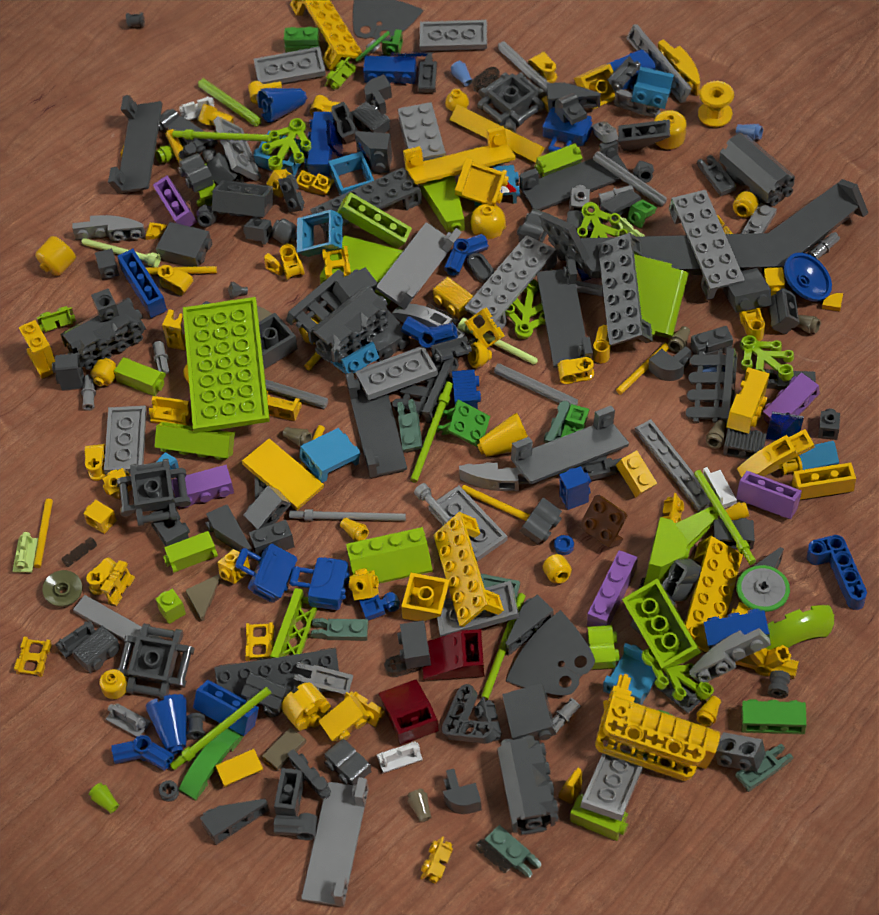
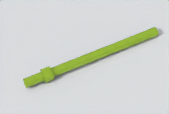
M186 129L185 131L174 130L172 133L174 138H185L186 140L197 138L271 141V135L198 132L192 129Z
M446 382L444 390L437 400V409L410 479L412 482H418L443 411L450 401L449 395L453 387L451 382Z
M695 471V477L735 540L738 551L744 555L749 565L754 564L756 559L750 551L748 542L743 540L702 471Z
M519 593L516 599L518 613H520L526 597L523 593ZM516 619L509 620L481 695V699L484 697L485 701L489 700L506 653V642Z
M265 687L193 746L185 748L181 752L182 754L170 763L171 767L176 770L186 761L192 760L198 751L270 695V689Z

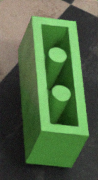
M755 699L743 701L741 709L742 733L805 734L807 726L806 702H799L797 700L789 702H779L778 700L758 701Z

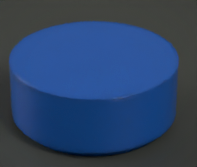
M560 535L554 541V549L560 555H568L574 549V541L568 535Z

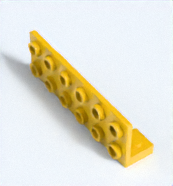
M292 0L290 6L295 14L302 16L307 8L329 44L322 58L329 70H335L341 57L357 58L362 54L360 47L330 0Z
M504 126L486 130L487 146L423 161L420 146L403 150L405 169L415 184H425L428 181L459 175L466 157L473 159L474 163L486 167H492L500 163H509L515 160L516 157L507 145Z
M458 512L434 534V539L445 577L450 580L448 588L459 626L464 627L483 610L499 615L504 609L500 596L486 590L483 585L469 536L476 538L480 535L477 521L471 516Z
M713 536L698 543L693 560L699 563L702 562L701 572L695 585L686 620L684 621L698 648L706 653L709 651L704 622L710 617L726 618L743 554H740L739 551Z

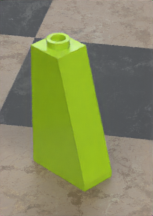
M448 176L441 180H432L425 184H419L422 195L446 232L452 233L456 228L460 231L465 230L460 198L458 195H455V177Z

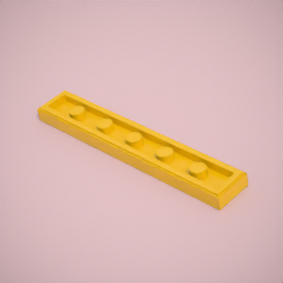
M458 104L450 117L451 121L487 138L486 130L500 127V125ZM505 128L506 142L511 151L536 163L537 157L542 155L545 147Z

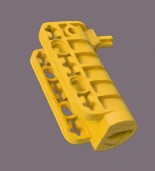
M620 674L617 685H614L610 692L595 741L596 749L603 754L682 781L690 780L697 766L706 769L716 754L720 732L634 703L635 697H632V691L628 690L631 678L628 677V674ZM603 740H607V747L603 746ZM620 746H628L631 753L622 752ZM644 753L647 754V760L643 759L642 755ZM655 756L658 757L656 762L653 763ZM660 760H668L671 766H662ZM675 763L678 764L677 767H676V768H677L676 770L673 769L674 766H675ZM683 767L687 768V774L683 773Z

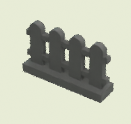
M338 269L288 312L286 321L290 325L297 322L296 326L298 328L302 327L309 332L317 325L311 319L313 316L321 322L330 314L324 308L326 305L333 311L341 306L342 303L331 291L335 286V281L339 277L344 276V273Z
M727 348L726 354L723 351H718V355H705L704 351H699V355H693L690 358L691 365L698 367V371L692 372L688 377L690 383L696 385V389H692L687 393L689 401L695 402V407L687 408L686 416L688 419L693 420L694 423H699V420H713V423L722 420L727 426L729 412L735 395L737 353L734 348ZM703 367H717V372H703ZM702 385H715V389H702ZM714 402V407H700V403Z
M453 354V358L443 360V362H433L438 370V375L418 382L428 384L427 387L416 386L417 383L399 389L400 394L404 397L403 399L398 398L393 401L394 409L398 412L397 403L402 402L405 412L411 413L408 405L410 397L421 399L420 402L414 401L418 416L424 415L426 423H431L438 406L437 400L439 395L443 392L446 382L452 383V371H457L459 367L456 355Z

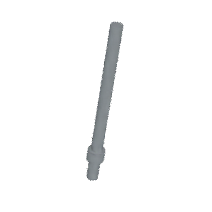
M305 509V511H289V518L305 519V521H313V519L343 520L344 518L350 520L406 521V514L323 512Z

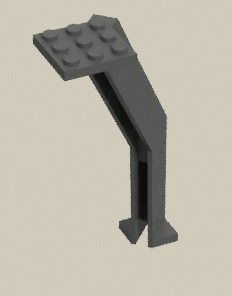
M842 179L769 233L725 235L741 271L758 268L760 273H764V268L783 267L784 271V263L790 255L808 252L852 215L856 214L864 217L869 212L858 185ZM542 213L539 216L542 222L541 226L547 232L549 242L556 249L558 259L566 262L567 259H575L576 267L580 270L583 269L590 278H602L598 244L616 237L580 238L574 225L548 213ZM686 235L637 237L641 240L643 257L671 263L672 268L686 271L688 275H703Z

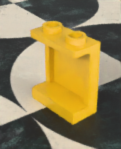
M466 157L455 188V195L482 204L496 206L497 203H501L503 198L502 188L507 186L509 180L507 171L503 170L502 172L474 163L473 159Z
M36 320L20 326L19 330L29 346L26 349L27 354L40 377L43 379L54 374L52 362H55L50 344Z

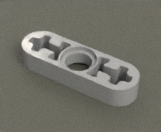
M598 122L592 125L594 135L602 142L609 143L618 139L616 129L608 122Z

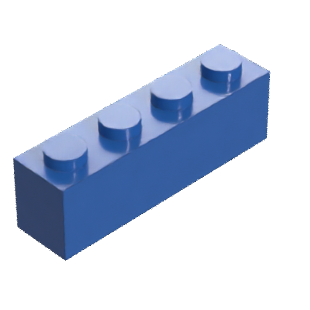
M314 112L313 119H310V129L312 130L308 132V140L311 141L312 148L306 151L308 158H305V169H308V173L317 176L318 173L330 176L328 161L332 160L336 121L332 112Z
M131 249L118 255L117 258L121 271L150 318L167 311L163 295L135 250Z

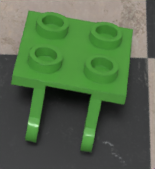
M458 399L454 408L444 410L442 417L447 415V420L452 419L451 422L439 425L436 432L442 431V435L453 434L478 447L479 439L485 435L491 416Z

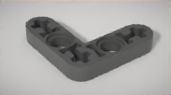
M470 684L462 685L458 689L443 723L442 732L450 740L490 743L497 737V730L489 722L468 720L478 696L477 691ZM464 708L460 715H456L459 709ZM473 727V731L465 735L466 731Z

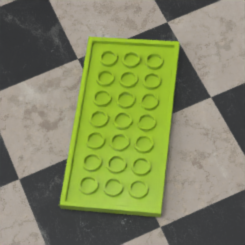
M256 297L183 307L194 433L270 422Z

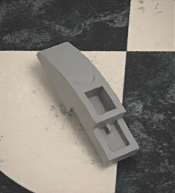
M95 215L90 216V221L72 223L76 240L109 236L112 242L145 238L146 234L142 223L119 216Z
M412 303L406 309L398 306L392 312V315L403 323L410 316L427 327H436L451 323L452 318L439 311ZM457 328V338L464 337L466 333Z
M490 462L459 466L460 480L480 488L495 491H519L520 484H530L518 468L506 467L498 469L497 463Z
M760 628L745 635L738 631L719 642L704 654L689 671L690 675L698 683L708 682L735 669L736 661L770 646V639Z

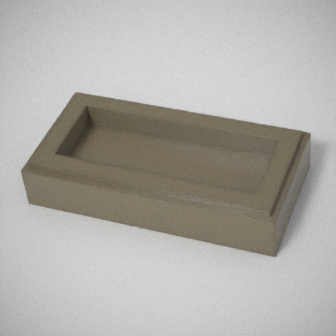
M290 727L262 757L278 771L289 760L287 754L293 749L297 752L306 743V739Z

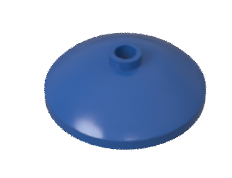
M801 252L794 253L786 259L784 263L785 278L796 294L810 301H822L829 296L832 290L831 277L819 260Z

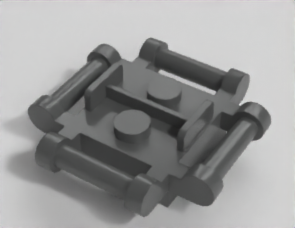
M504 72L500 75L499 79L489 86L478 90L479 95L483 99L478 102L477 107L492 116L500 126L510 118L519 127L530 116L545 109L541 98L545 97L546 91L535 86L523 73L518 75L512 73L509 75ZM492 103L496 108L503 112V114L500 115L493 108H491L489 104Z
M169 459L137 466L136 464H131V476L117 479L122 504L120 508L121 515L126 517L136 513L138 526H143L144 523L171 519V521L177 520L176 506L187 507L191 504L190 497L187 495L186 469H170ZM171 478H177L180 497L174 498ZM129 485H132L135 503L133 505L129 504L127 489ZM164 508L170 509L169 512L143 516V512Z
M144 623L140 635H137V637L125 635V646L120 666L116 670L121 671L125 678L129 677L126 688L127 693L134 694L136 692L164 699L163 696L169 695L170 685L185 688L187 682L185 680L190 657L193 655L195 648L180 644L183 638V630L176 629L174 631L156 628ZM150 634L161 637L173 638V641L152 638L148 636ZM133 645H135V646H134V650H133V654H132V658H131V662H130V666H129V670H128L127 667H128V663H129V659H130L132 647H133ZM182 652L183 656L178 676L173 678L177 654ZM140 679L162 685L161 689L137 685L136 681Z

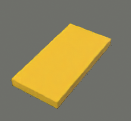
M270 438L242 460L243 466L267 486L278 489L290 501V506L296 511L324 488V484Z

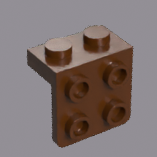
M595 495L579 527L590 536L599 540L604 546L609 548L620 545L624 539L618 534L627 518V513L603 496Z

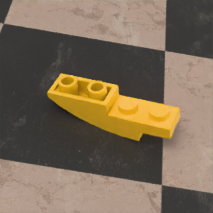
M664 39L659 41V51L692 88L690 92L698 96L700 92V77L691 57L681 46L674 49Z
M806 429L790 437L785 435L752 455L737 470L741 478L746 471L764 477L780 469L781 464L815 448V445Z

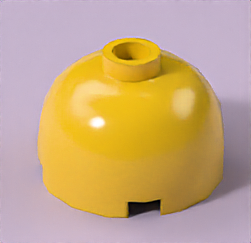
M479 205L471 215V230L476 236L483 234L486 239H494L499 237L504 228H506L505 214L497 205Z

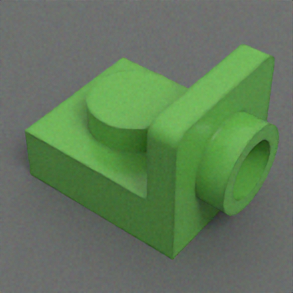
M395 29L394 36H391L390 41H382V53L384 55H400L403 44L402 30Z
M640 200L631 205L627 221L641 228L644 225L645 219L655 214L657 207L644 200Z

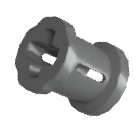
M126 13L127 27L131 28V26L139 25L145 27L144 13Z
M201 713L187 715V722H189L187 737L189 739L198 740L205 736V731L203 730L205 716Z

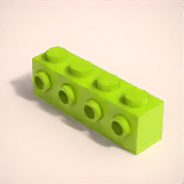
M351 192L343 199L337 211L346 220L396 249H399L406 242L412 230L410 226Z
M161 422L156 425L155 448H161L163 452L175 450L183 455L195 453L198 457L215 456L217 460H226L233 455L235 432L212 430L194 433L193 426Z

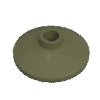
M56 571L50 574L44 581L43 595L54 606H69L79 599L82 593V582L71 571ZM63 589L67 590L65 593H60Z

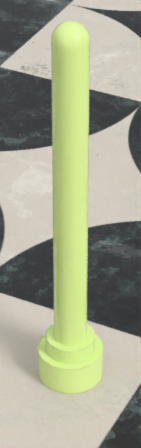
M86 238L81 241L85 246L100 250L112 248L113 253L119 255L129 251L128 249ZM136 252L140 260L145 261L148 266H159L161 261L160 254Z
M462 318L458 329L467 334H473V331H470L465 324V321L468 319ZM488 333L483 335L485 341L489 343L495 340V337ZM498 340L493 344L531 364H537L538 362L536 357L502 340Z

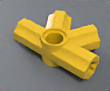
M781 645L772 650L763 648L736 661L735 664L755 669L758 674L763 676H770V673L775 670L785 671L790 674V679H795L799 661L791 660L788 648Z

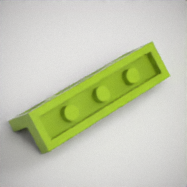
M294 589L272 650L271 658L283 657L291 653L293 655L302 654L312 626V620L315 618L318 607H312V610L306 613L303 612L301 609L303 603L308 604V597H304L303 589ZM304 619L307 623L306 627L298 630L295 626L296 623ZM298 636L301 640L300 644L291 647L290 639Z

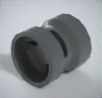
M780 670L770 673L769 680L771 684L768 686V694L771 697L780 699L788 696L789 688L787 685L790 683V674Z

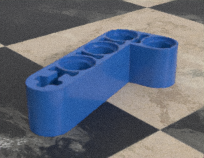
M831 535L811 541L807 551L808 562L813 565L829 562L848 607L853 610L862 609L865 604L867 590L844 538L840 535Z

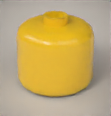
M674 110L660 112L656 115L654 121L670 120V137L655 144L663 149L672 150L678 148L685 141L686 119L682 114Z
M51 236L35 254L41 269L46 273L50 272L56 276L62 275L76 259L73 250L56 236Z

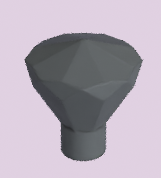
M508 118L502 126L516 133V124Z
M230 282L228 287L230 299L241 294H248V287H241L235 282Z

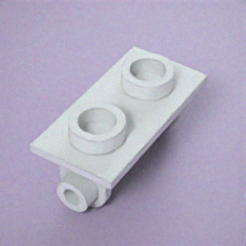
M206 97L197 100V104L194 101L182 104L179 107V111L187 120L198 118L203 104L214 107L213 98Z
M416 741L377 754L383 773L423 760L420 747Z

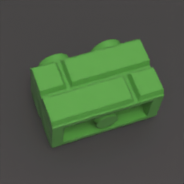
M285 28V51L293 52L320 47L319 28Z

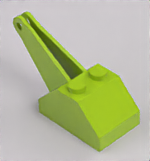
M708 507L676 524L671 519L660 517L644 586L655 579H658L663 584L664 580L669 577V570L673 562L677 559H688L690 549L713 526L714 520H718L719 514L714 507Z

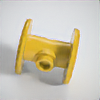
M722 81L707 82L699 92L700 100L704 104L698 110V117L706 126L713 128L725 126L732 119V109L729 104L734 99L733 88Z

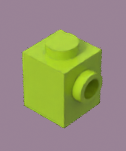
M173 588L155 598L159 611L169 624L186 614L183 602Z

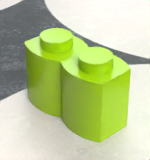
M612 625L588 627V646L595 659L592 669L615 668L616 662L619 661V650L614 648V643H617V632L613 631Z

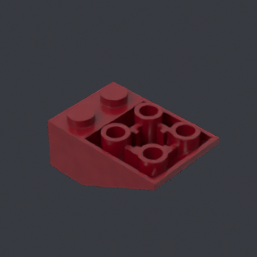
M481 629L460 630L428 641L431 665L423 666V680L484 677Z
M417 679L378 693L400 746L439 731L437 717Z

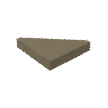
M219 574L186 589V593L201 621L205 620L206 612L212 603L217 585L221 581Z

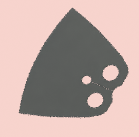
M354 0V33L361 38L372 37L378 40L381 37L380 32L387 30L390 32V36L384 40L390 41L391 36H394L395 29L404 32L424 10L399 0ZM381 21L382 25H377V22ZM363 26H368L371 28V31L364 34L360 29Z
M560 610L545 622L526 643L515 660L506 681L522 687L542 683L546 693L570 695L579 686L580 677L583 674L589 673L592 669L595 659L590 647L577 628ZM578 656H585L587 659V664L582 668H578L574 664V660ZM564 661L565 665L563 667H559L558 662ZM563 676H569L572 680L571 685L567 688L559 685V680Z

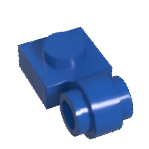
M393 592L386 593L382 600H380L379 595H376L373 598L359 601L364 616L368 621L385 615L384 608L389 612H395L400 608L399 598Z

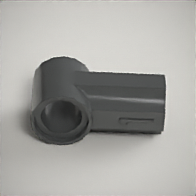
M302 813L299 816L276 815L274 819V834L296 836L301 840L315 839L317 816L311 813Z

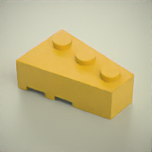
M747 367L745 380H742L740 385L742 389L739 394H736L729 412L727 428L748 434L752 427L755 428L757 420L760 418L762 410L767 403L768 397H765L770 373Z

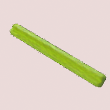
M204 78L198 82L201 89L254 126L261 124L262 121L258 115Z

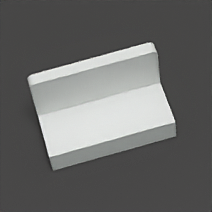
M708 467L703 468V475L722 506L727 508L736 504L737 499L721 470L710 473Z

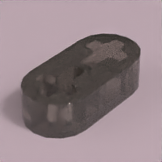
M489 67L476 76L472 81L473 90L478 93V90L483 87L486 88L499 79L500 72L498 68Z
M400 655L390 657L384 663L385 672L389 677L403 676L417 672L422 668L407 669L405 661L401 662ZM392 664H395L397 668L396 670L392 669Z

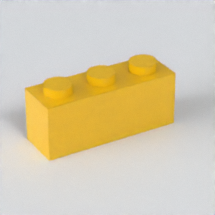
M851 462L794 471L792 487L802 490L800 500L852 492L856 483V476Z

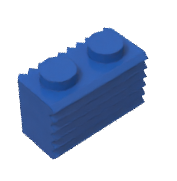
M474 369L452 371L455 404L459 399L478 409V402H481L480 391H476V387H480L479 375L475 376Z

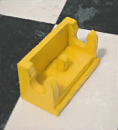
M169 309L162 324L167 346L185 350V334L183 335L181 328L183 316L180 313L178 319L174 320V310Z
M267 391L269 416L296 421L302 407V402H299L300 399L295 398L293 402L271 397Z
M152 396L151 402L153 407L149 408L151 423L168 422L188 425L192 414L189 401Z
M252 749L217 764L216 770L225 788L252 774L262 772L263 767L255 749Z

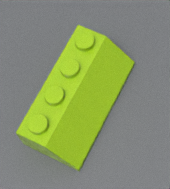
M423 527L346 544L352 575L358 569L367 568V571L374 570L375 575L379 579V584L410 577V573L425 574L433 572Z
M658 579L653 580L622 599L662 669L682 664L701 653Z

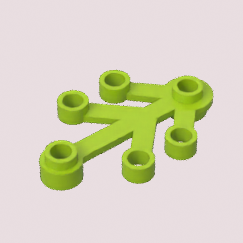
M294 118L290 121L288 127L269 132L272 142L264 143L262 145V152L268 155L272 153L273 149L282 146L278 154L271 156L268 160L269 168L272 171L281 170L283 167L282 160L289 148H291L294 154L295 163L301 164L304 162V154L300 152L294 140L296 136L299 137L303 151H309L312 148L311 141L307 139L304 133L306 125L302 119ZM289 134L287 137L280 139V136Z
M593 202L583 205L582 215L584 219L581 227L577 229L580 238L587 236V228L590 221H592L594 226L590 238H598V236L599 238H606V234L619 237V233H628L626 229L617 230L601 224L599 220L600 218L609 221L611 225H618L620 222L619 214H608L600 211L599 206ZM592 208L594 212L591 213L588 209ZM612 217H616L618 221H613ZM583 230L585 234L581 235L579 231Z
M532 279L524 289L526 293L525 305L516 298L508 308L512 311L506 310L505 315L516 325L515 333L520 339H527L532 335L533 329L543 324L546 325L545 319L542 318L544 317L542 303L532 308L534 295L539 289L538 282L535 279ZM515 307H516V309L520 312V314L522 315V321H521V319L514 313ZM542 312L538 319L529 322L530 317Z
M752 335L742 338L740 348L745 352L744 359L741 361V367L744 371L747 370V367L753 368L751 360L753 352L757 355L756 370L765 372V362L778 372V376L782 381L792 379L794 376L793 367L790 364L781 365L773 358H783L784 362H792L794 360L793 351H781L782 343L778 340L772 342L758 341ZM761 348H771V351H763Z
M650 647L642 652L641 656L644 663L652 667L657 677L655 685L659 689H665L670 680L674 688L672 696L676 700L682 701L687 694L680 682L696 691L695 694L700 700L709 699L713 694L714 689L708 682L697 684L688 678L692 677L689 671L694 664L675 665L662 669ZM662 670L666 672L668 678L664 676Z

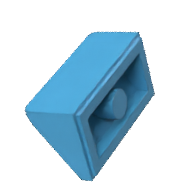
M834 441L815 444V448L799 455L803 470L839 464Z

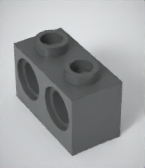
M723 732L715 756L718 765L757 772L766 752L763 739Z

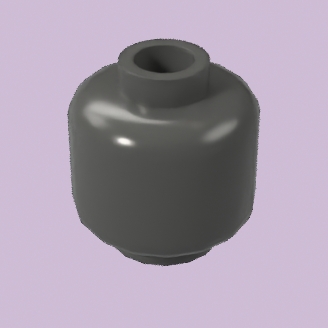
M286 219L277 220L274 223L271 232L275 240L286 245L290 242L294 243L297 239V226Z

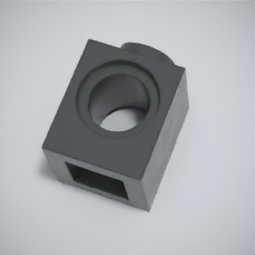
M112 248L95 252L102 280L119 276Z
M108 288L91 295L95 309L102 322L119 315L116 303Z

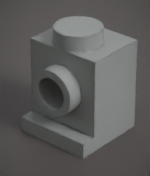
M577 185L575 188L572 187L569 211L578 210L582 212L583 205L589 202L590 189H586L583 185Z

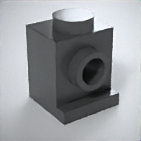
M251 218L243 229L246 239L262 241V244H266L273 234L271 232V220Z
M834 409L821 411L818 438L838 440L840 413Z

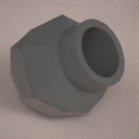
M639 160L633 170L634 176L645 183L653 178V164Z
M205 204L197 210V221L203 227L213 225L218 217L217 211H212V206Z

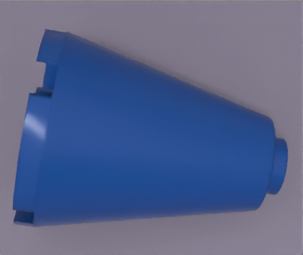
M301 88L260 89L261 91H258L257 95L258 107L262 108L264 112L261 115L268 123L303 106L307 100V95Z
M182 694L163 696L164 700L159 702L157 698L146 704V710L164 748L172 754L181 753L183 748L186 747V697Z

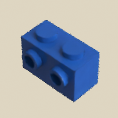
M581 466L571 468L559 474L560 497L567 510L589 502V494H591L589 484L591 480L587 472L584 473Z

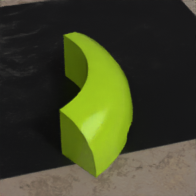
M829 605L811 606V610L801 612L799 609L785 614L786 619L782 621L768 623L771 645L766 647V649L772 650L781 645L789 648L807 639L827 637L834 626L832 608Z

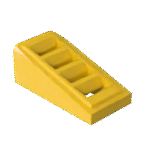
M577 768L559 792L558 797L569 804H573L582 789V769Z

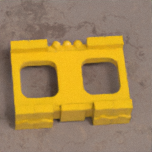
M344 246V249L332 251L322 249L327 279L333 275L332 269L337 267L344 268V277L351 274L347 246ZM331 254H342V259L330 260Z
M486 307L466 320L465 324L470 331H473L475 338L478 339L477 342L489 348L492 344L505 337L500 327H497L495 322H493V319H491L493 316ZM478 315H481L485 321V324L480 328H477L473 322V319ZM490 330L495 336V340L488 344L483 335Z
M120 560L114 567V571L108 578L109 580H106L100 588L107 597V602L116 607L122 599L121 594L126 590V586L130 587L135 579V576L131 575L127 569L128 563ZM125 571V575L120 581L119 575ZM115 587V591L110 597L109 593Z
M269 622V624H246V661L254 658H271L275 632L273 622ZM255 628H266V636L254 637L253 630ZM265 645L266 653L254 655L253 647Z
M23 637L21 653L14 667L16 674H31L42 677L47 655H49L52 645L51 640L39 641ZM42 644L41 652L30 653L31 645ZM27 661L38 662L35 671L24 670Z

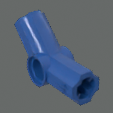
M480 234L468 239H457L454 242L444 271L451 276H458L467 256L488 249L489 246L485 235Z
M408 316L401 328V332L416 339L425 348L457 339L458 337L457 328L453 322L436 327H427ZM425 334L431 335L432 340H428Z
M140 735L134 741L111 745L115 764L140 759L148 761L165 771L171 766L170 763L174 759V754L152 742L146 735ZM143 746H148L146 749L140 750Z

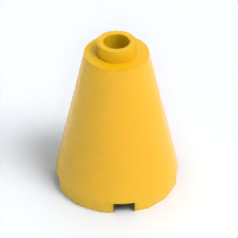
M518 413L511 415L479 439L480 443L477 446L481 455L485 454L486 457L510 453L512 451V443L528 437Z

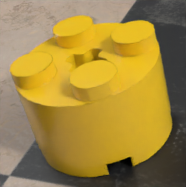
M307 682L297 686L299 690L294 694L291 691L281 704L284 714L299 731L311 726L312 728L319 726L320 723L318 721L331 707V704L312 683Z

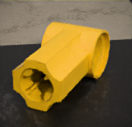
M259 81L251 82L248 85L251 102L258 104L257 95L258 91H261L260 89L282 88L281 81L262 84Z
M317 95L310 108V114L313 116L314 112H332V106L339 104V102L329 101L327 97Z
M203 104L198 121L215 126L213 120L217 116L231 123L234 122V117L218 111L216 107Z
M607 325L598 327L596 340L593 343V359L597 363H606L610 358L611 345H609Z

